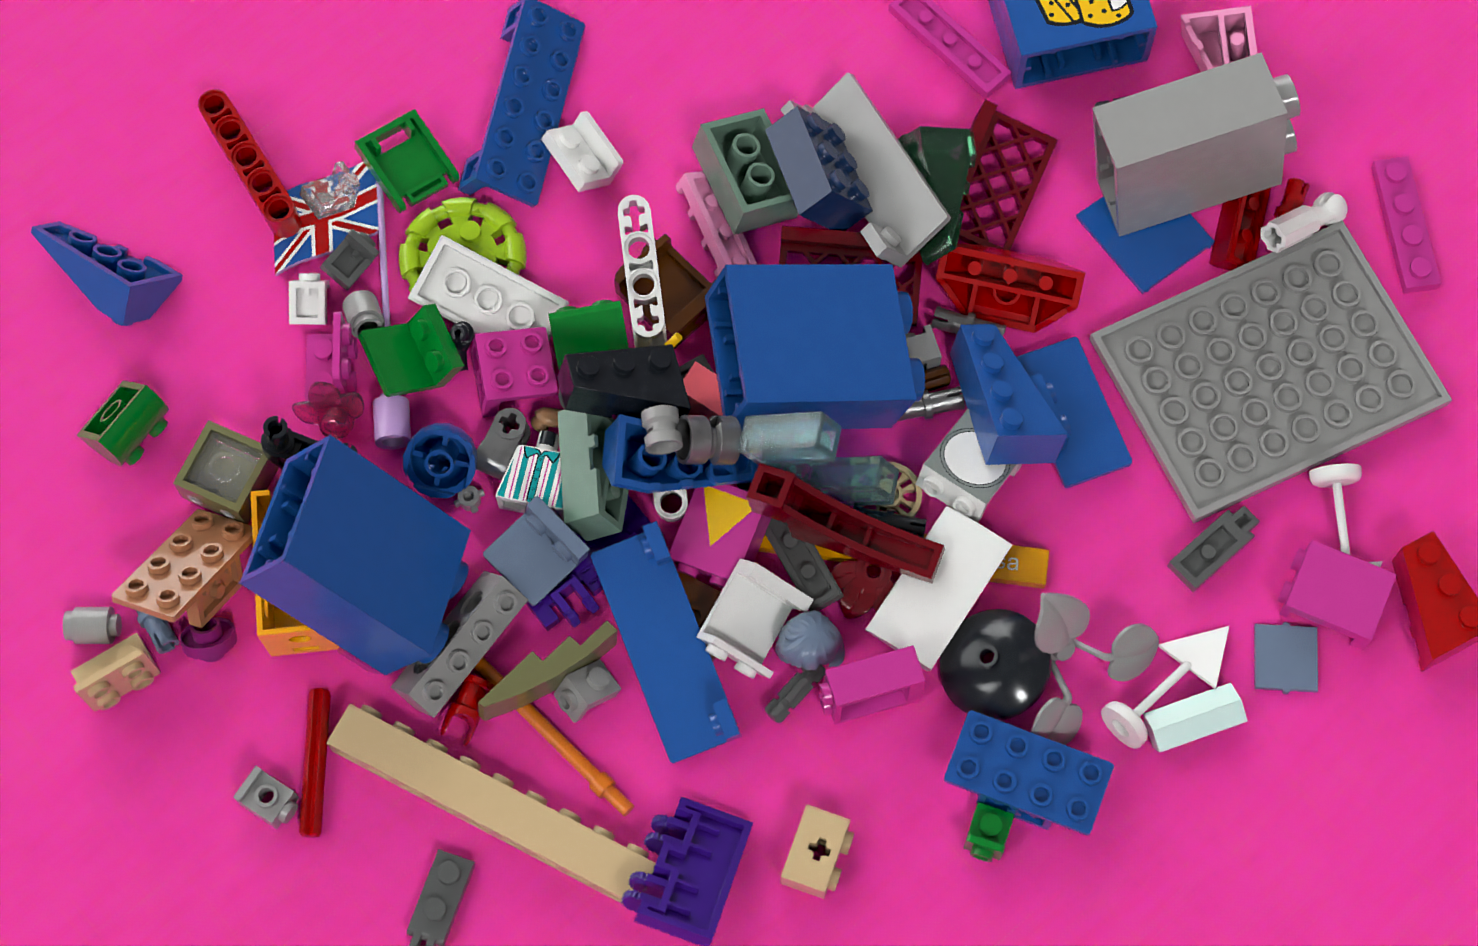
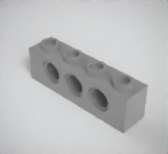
M484 571L443 621L449 627V636L441 652L429 663L423 664L417 661L408 665L391 685V688L413 708L434 718L528 599L503 576Z

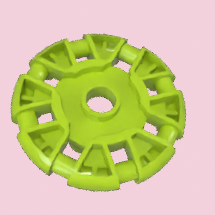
M458 197L441 201L442 205L433 210H430L428 207L411 222L405 231L407 239L405 243L400 244V273L402 279L408 281L410 285L408 290L410 292L441 235L496 264L507 266L506 269L517 275L520 274L521 269H525L527 261L526 242L523 234L517 232L515 220L499 206L488 202L487 205L478 203L476 198ZM473 216L483 218L481 226L477 222L472 221ZM449 218L452 225L440 230L437 223ZM503 235L505 241L496 245L494 239ZM420 242L427 244V252L418 250Z

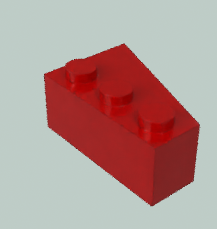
M1434 530L1403 546L1393 558L1392 564L1394 572L1397 574L1396 579L1403 605H1406L1411 623L1409 628L1412 639L1415 638L1420 657L1418 662L1421 672L1478 642V597Z

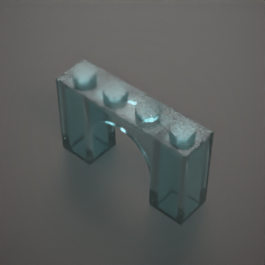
M822 411L745 416L738 451L757 465L763 463L794 473L796 477L847 506L890 505L894 502L899 469L882 456L836 457L842 426Z

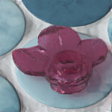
M317 381L309 387L308 401L292 404V410L301 421L319 425L320 431L324 436L332 435L336 439H342L353 429L354 420L363 414L364 401L357 392L341 394L339 389L331 383Z

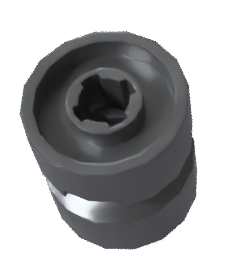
M704 415L680 416L676 430L682 435L683 447L675 453L681 464L702 465L708 459H710L712 465H733L737 462L741 452L742 432L736 417L712 416L708 420Z

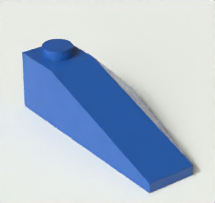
M62 222L32 226L31 234L91 303L100 312L112 318V321L118 325L130 326L135 322L150 319L182 282L183 275L161 261L146 256L143 261L127 255L128 248L121 245L113 247L98 244L97 236Z
M619 414L605 431L602 466L611 486L643 493H656L747 483L753 481L759 466L760 445L742 441L739 459L733 465H712L710 459L702 465L681 464L675 452L656 455L645 451L644 437L648 433L642 427V421L639 418Z

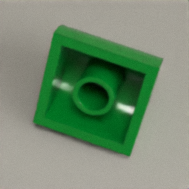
M123 380L76 436L115 465L121 467L125 462L133 465L141 458L145 451L140 446L143 440L148 435H151L153 438L157 437L166 428L168 421L163 417L169 411V408L147 385Z

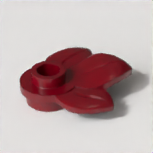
M859 559L844 560L833 568L831 574L839 588L843 589L844 597L841 598L840 605L846 619L860 617L871 608L877 612L895 585L891 580L892 570L880 567L881 573L876 577H872L867 573V567L871 563Z

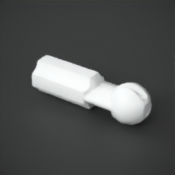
M1325 192L1319 195L1314 201L1313 206L1302 205L1269 221L1267 225L1261 227V240L1265 242L1268 250L1279 253L1311 237L1320 230V226L1326 225L1329 227L1344 220L1348 212L1346 200L1339 194Z

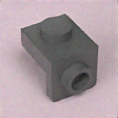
M351 229L345 239L323 262L320 269L348 291L375 260L379 251L375 248V242L363 232L357 233L354 229Z

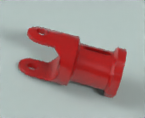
M469 674L463 681L455 702L449 705L441 726L440 735L443 736L453 716L459 717L466 721L469 726L463 743L464 746H467L480 720L478 702L487 692L492 690L493 684L483 678Z

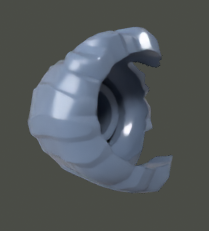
M812 610L799 613L787 621L778 634L779 639L776 642L775 652L781 661L791 664V666L817 671L818 666L829 664V667H837L844 660V643L838 628L828 617L822 615L819 611Z

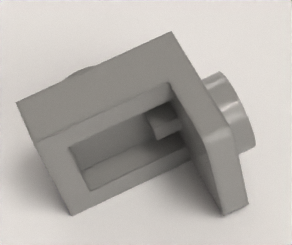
M597 660L566 675L554 692V696L560 708L575 723L580 721L589 709L616 697L621 687L603 662Z

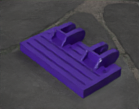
M629 495L622 532L591 541H586L575 533L590 548L588 556L536 606H531L528 602L525 603L547 631L560 622L559 617L551 609L554 606L557 607L572 627L575 628L581 623L576 611L564 600L573 592L581 600L583 606L592 614L600 609L593 597L583 586L585 585L593 596H596L603 590L591 559V554L643 533L644 529L642 526L651 523Z
M681 797L674 817H668L663 814L655 815L651 822L652 830L655 832L651 831V833H648L644 840L645 848L659 855L653 873L646 874L641 871L632 873L628 882L630 888L633 889L625 891L621 899V903H623L626 909L637 913L634 922L700 946H710L753 822Z

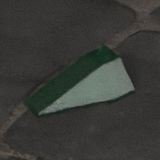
M919 126L898 138L951 217L950 221L919 250L922 261L926 265L957 248L964 216L960 206L963 195L968 194L970 189V183L966 180L968 170L975 166L976 161L974 134L970 129Z

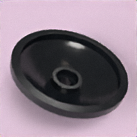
M1005 609L985 610L965 619L940 658L942 685L951 701L967 714L970 710H973L999 721L1020 715L1037 702L1048 684L1052 659L1051 654L1042 652L1035 644L1034 634L1036 625L1027 617ZM987 653H994V659L990 663H983V658Z

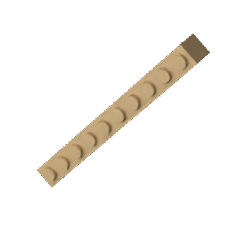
M349 704L327 741L331 751L619 903L622 902L621 899L625 891L633 889L630 888L628 882L632 873H635V871L645 872L646 874L653 873L656 863L647 859L649 853L632 843H629L627 848L613 841L615 835L597 825L592 830L580 824L581 817L565 808H561L560 812L546 806L548 801L539 794L528 790L525 795L513 789L514 783L498 773H494L493 777L479 771L481 766L472 759L461 756L458 760L446 754L448 748L430 738L425 743L413 737L415 731L398 721H395L393 726L381 720L383 715L368 705L363 704L361 708Z

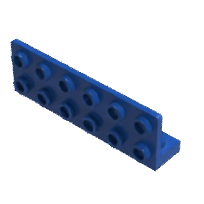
M519 0L508 8L500 38L510 43L509 51L482 148L466 159L458 187L459 191L472 195L481 188L488 187L531 207L538 204L551 157L550 151L541 139L547 130L559 127L585 29L583 22L538 0Z
M655 521L642 526L644 529L643 533L593 552L591 559L671 763H677L740 738L742 735L711 656L705 651L707 648L706 643L696 638L700 631L699 625L660 526Z

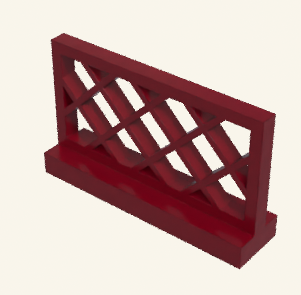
M985 99L974 118L940 194L939 200L951 217L950 221L940 231L967 244H980L1010 251L1058 140L996 111L998 105ZM996 124L1010 129L1014 140L999 144L993 132ZM990 141L992 147L986 148L988 142ZM1035 141L1046 146V149L1042 156L1030 159L1024 143ZM1017 146L1023 162L1008 166L1002 150ZM995 153L1001 169L986 173L980 161L981 157ZM1039 164L1037 170L1035 171L1033 165ZM1026 168L1032 181L1030 185L1017 188L1011 172ZM977 170L979 176L973 177L975 171ZM1004 175L1011 191L995 196L989 179ZM982 182L988 198L973 203L967 189L970 185ZM1026 193L1024 199H1022L1020 194ZM1014 197L1019 211L1017 214L1005 218L998 201ZM964 199L966 205L960 207L962 200ZM991 204L998 220L982 225L976 209ZM969 211L975 228L965 231L952 225L956 215ZM1012 222H1013V225H1012V227H1011V229H1010L1009 226H1008V223H1012ZM1001 226L1006 238L1003 248L989 242L985 231Z
M782 226L779 265L786 264L787 253L803 254L810 264H820L829 256L838 257L843 264H859L864 259L873 260L876 264H884L882 261L885 260L876 257L861 232ZM924 246L907 262L915 264L914 276L903 285L895 277L897 291H906L910 295L906 289L913 284L912 296L910 295L913 306L911 326L916 327ZM811 255H819V257L814 260ZM846 258H854L855 260L850 263Z

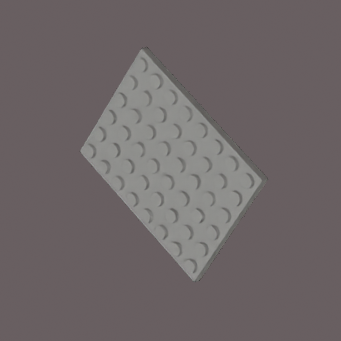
M1343 220L1315 232L1311 237L1279 253L1271 252L1092 333L1089 338L1193 524L1449 405L1452 401L1449 393Z

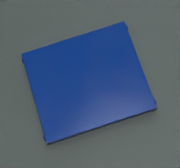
M1104 196L1076 215L1079 222L1142 294L1149 292L1152 287L1206 249L1211 248L1215 242L1191 214L1119 237Z

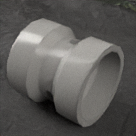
M658 405L649 407L641 412L642 427L648 433L644 437L646 452L662 455L676 452L683 447L682 435L676 430V425L679 423V413L675 406Z

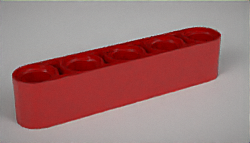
M211 89L204 92L198 100L199 111L271 231L281 238L294 236L301 228L302 221L291 197L224 91ZM222 109L220 112L213 114L216 110ZM238 135L236 138L228 140L231 136ZM254 161L251 165L244 166L247 162ZM265 187H271L268 191L260 192ZM288 213L284 218L276 219L280 214Z

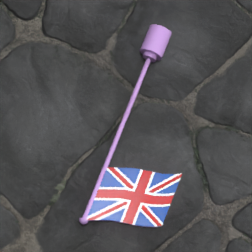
M361 162L343 172L300 184L287 190L302 223L300 230L289 238H281L274 234L276 277L302 262L331 254L345 239L351 229H354L357 233L363 232L369 237L379 234L382 311L385 320L384 327L390 326L384 194L365 163ZM288 213L280 214L276 219L284 218ZM381 393L380 397L373 401L375 445L382 449L404 448L411 439L409 400L402 395L386 397L384 393Z

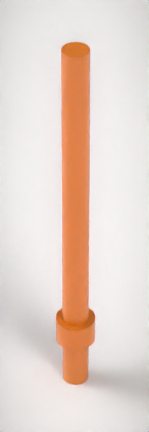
M484 657L474 667L485 680L493 684V688L504 678ZM531 703L516 709L590 783L589 788L600 799L604 797L623 817L633 810L635 806L615 787L616 782L605 771L601 773Z

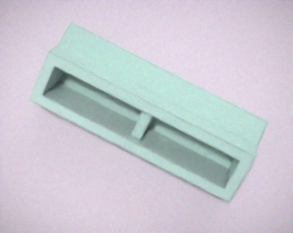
M1232 683L1217 687L1216 690L1211 689L1143 713L1144 724L1152 748L1159 753L1248 721L1242 700Z

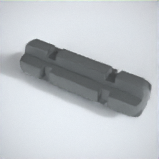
M823 665L818 666L817 671L805 670L801 667L803 672L801 674L797 672L778 692L779 698L777 700L773 698L765 707L764 711L768 717L776 723H782L790 714L789 708L795 709L814 688L812 683H818L825 676Z

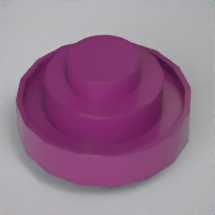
M212 617L203 628L193 625L186 627L180 635L182 650L187 657L204 660L205 662H215L223 658L237 642L235 625L231 620L223 617Z

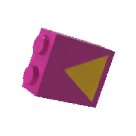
M731 485L695 488L670 549L673 562L677 565V571L696 578L698 573L711 577L709 583L723 589L739 559L754 562L771 518L752 512L746 498L748 491Z

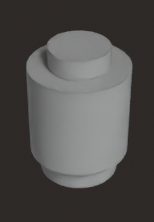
M358 290L345 298L342 306L347 323L351 324L354 337L359 339L358 335L363 330L384 327L385 320L377 297L372 292Z
M75 607L73 611H65L63 636L66 641H73L74 644H112L115 636H120L121 616L120 614H115L113 607Z

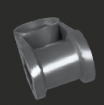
M505 408L495 416L485 439L477 449V470L502 481L517 446L526 445L531 435L530 427L521 411L515 408ZM517 423L519 429H511L509 434H507L505 428L507 426L513 428Z

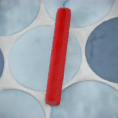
M313 688L309 691L299 825L300 835L307 838L320 837L322 830L331 701L329 690L324 688Z

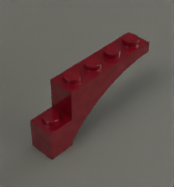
M759 463L746 496L752 512L787 523L792 538L931 584L945 551V547L942 544L919 537L870 517L817 490L796 477L794 473L763 463Z

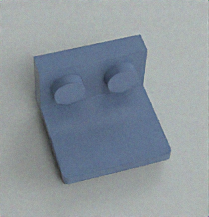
M537 495L526 505L525 513L483 552V557L528 599L527 602L531 606H536L588 556L590 548Z

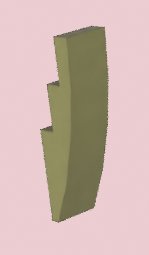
M606 621L582 645L569 636L544 661L532 651L478 702L479 717L484 721L519 709L555 691L566 675L599 660L617 644L618 630Z

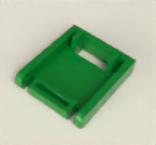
M415 109L355 141L356 152L398 213L406 210L403 198L413 207L448 187V182L444 175H447L453 184L460 180L458 171ZM404 130L409 139L381 154L379 143Z

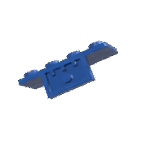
M1072 337L1017 356L1019 362L1068 434L1054 463L1065 488H1070L1131 466L1132 458L1077 337Z
M970 710L946 770L944 781L978 794L976 803L979 802L1015 814L1014 818L1045 830H1049L1051 824L1054 823L1088 836L1096 820L1114 764Z

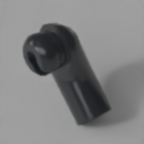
M461 321L452 326L449 334L464 364L460 371L468 370L467 350L474 339V329L469 323Z

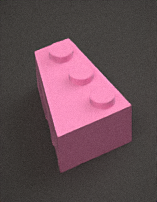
M1251 6L1181 15V36L1201 72L1258 54Z

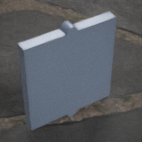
M1284 622L1282 625L1255 624L1254 689L1279 690L1283 694H1288L1290 691L1317 693V627L1290 626L1288 622Z

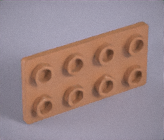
M197 509L112 593L113 603L169 622H176L187 610L189 624L203 628L242 586L240 584L243 576L240 554L253 542L252 525Z

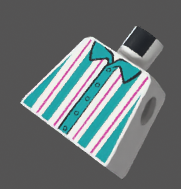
M540 431L536 447L527 445L517 446L496 492L495 497L500 509L525 513L526 505L538 495L564 521L560 452H557L559 435L557 433Z

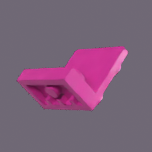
M333 312V334L307 335L305 403L307 407L351 405V393L357 391L356 372L351 371V359H357L358 355L357 339L352 337L351 324L345 323L342 312Z
M545 327L474 334L470 353L482 417L496 416L500 403L504 401L555 396L557 394L558 387Z

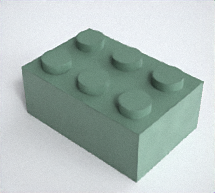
M764 108L701 124L692 145V149L734 235L794 219L798 215L797 208L765 131L772 124Z

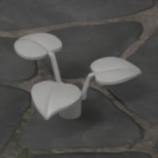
M1041 593L1040 613L1034 634L1035 644L1042 652L1051 654V671L1063 693V700L1054 697L1043 705L1035 718L1031 733L1066 745L1077 734L1082 723L1083 712L1081 707L1071 703L1072 695L1055 661L1068 660L1073 655L1075 647L1104 661H1110L1107 671L1110 678L1116 681H1128L1139 676L1153 661L1158 649L1159 636L1146 624H1133L1124 628L1117 635L1112 644V653H1104L1076 639L1087 629L1089 624L1090 611L1085 603L1076 597L1066 594Z

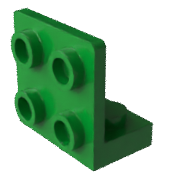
M436 304L424 305L408 323L363 330L358 335L386 397L444 387L464 367Z

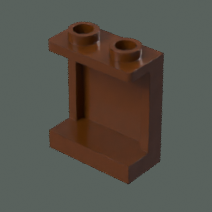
M664 234L658 240H654L667 341L675 333H679L682 336V340L674 347L676 349L708 320L705 295L715 280L710 283L672 247L671 238ZM647 244L644 246V248L641 251V255L637 259L644 258L648 255L650 249ZM623 264L615 275L616 294L629 305ZM640 278L635 281L633 289L639 295H647L653 291L654 283L648 278ZM655 301L651 304L658 305V302ZM635 304V308L641 306L640 304ZM650 304L642 305L644 320L653 328V324L659 323V320L652 319Z

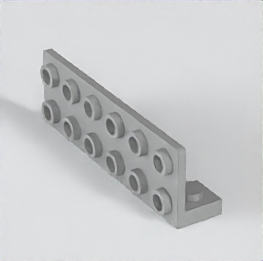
M848 72L813 108L807 104L801 106L789 100L780 110L786 115L793 108L799 106L810 113H817L821 119L831 124L836 123L843 130L846 136L845 146L857 162L856 172L869 191L868 200L873 210L865 216L868 224L860 232L876 257L898 267H903L950 221L951 217L853 74Z

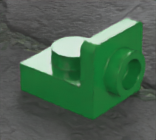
M978 802L963 848L970 850V856L981 861L992 862L993 858L1000 860L1015 814Z

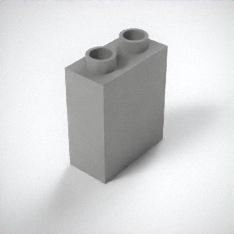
M1262 52L1092 108L1096 179L1119 237L1282 184L1284 155L1297 151L1296 136L1290 121L1291 118L1300 116L1301 113L1296 88L1288 74L1275 78L1272 77Z

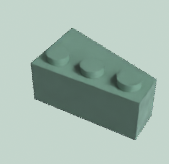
M562 410L558 412L564 523L586 541L622 532L629 489L611 486L602 466L605 431L615 419Z

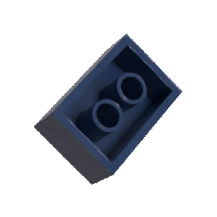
M796 106L765 130L800 216L830 230L846 231L873 211L868 200L869 191L856 172L857 162L848 152L844 143L846 136L836 123L831 124L821 119L817 113H810Z

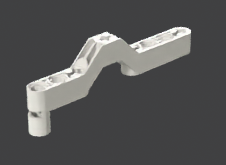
M630 195L621 200L618 206V221L635 348L660 346L667 342L651 209L645 198L639 195ZM637 206L639 212H645L639 215L640 231L633 232L631 217L624 216L630 213V207ZM635 242H644L649 246L650 250L644 258L636 259L629 254L630 246ZM640 278H648L654 283V289L647 295H639L633 289L635 281ZM657 301L658 305H653L651 303ZM635 304H640V305H641V306L635 308ZM650 304L652 319L659 320V323L653 324L652 331H646L643 325H638V322L644 321L642 305ZM686 489L653 493L654 505L661 519L667 522H675L684 517L688 508ZM668 495L678 496L682 501L680 510L673 514L663 511L661 502L664 497Z

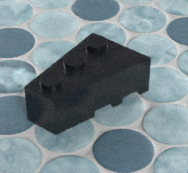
M672 344L565 354L557 376L565 410L607 418L621 414L641 419V412L653 406H675L678 409L679 418L682 415H688L691 409Z

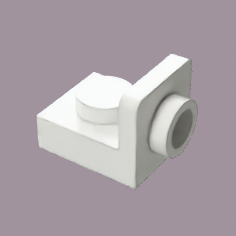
M299 273V280L289 281V324H327V288L330 287V280H320V273Z

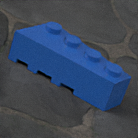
M960 325L950 351V357L967 409H969L985 464L1055 463L1068 434L996 325Z

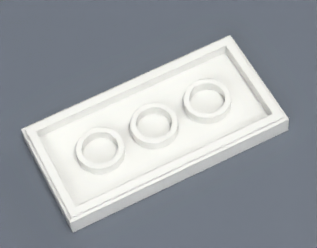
M441 235L408 296L409 300L422 307L424 305L436 304L441 317L455 324L461 321L469 323L474 329V334L545 327L549 341L552 337L548 313L556 312L557 309L569 305V302L443 235Z

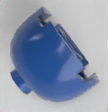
M434 423L423 427L410 439L403 454V470L406 476L408 474L409 479L414 483L413 487L418 492L431 498H449L454 496L455 493L461 492L463 489L465 490L470 485L477 470V449L472 438L462 428L450 423Z

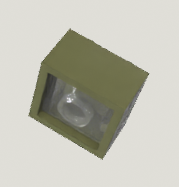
M208 420L173 484L182 498L224 517L249 524L252 518L250 492L267 490L279 467L266 458L260 442Z

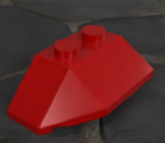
M943 242L936 280L961 314L968 315L969 312L974 313L978 319L1007 325L1006 327L1036 333L1078 308L1086 272L1051 259L980 244Z

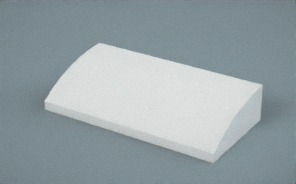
M948 506L944 508L925 539L937 542L945 547L933 583L931 584L901 574L865 629L894 650L914 645L920 666L925 671L932 670L1012 546L1011 543Z

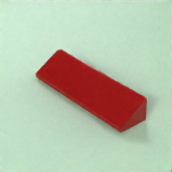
M1271 188L1222 204L1214 239L1215 242L1209 261L1210 265L1231 271L1256 259L1261 237V227H1263Z

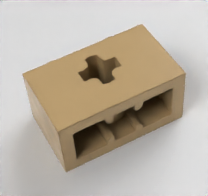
M806 804L781 875V884L825 899L828 889L835 891L842 869L836 867L840 853L848 855L855 834L848 831L850 819ZM819 845L824 846L827 856L822 855L820 861L814 860L812 851H816Z

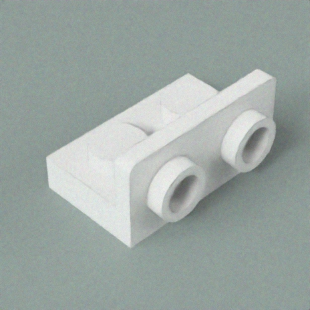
M588 111L581 112L573 125L547 130L541 139L578 192L610 185L623 165V159Z

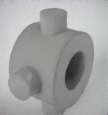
M469 485L465 490L463 489L461 492H458V499L454 501L455 507L461 506L464 510L471 511L472 513L478 512L481 497L485 496L484 490H478L474 486Z

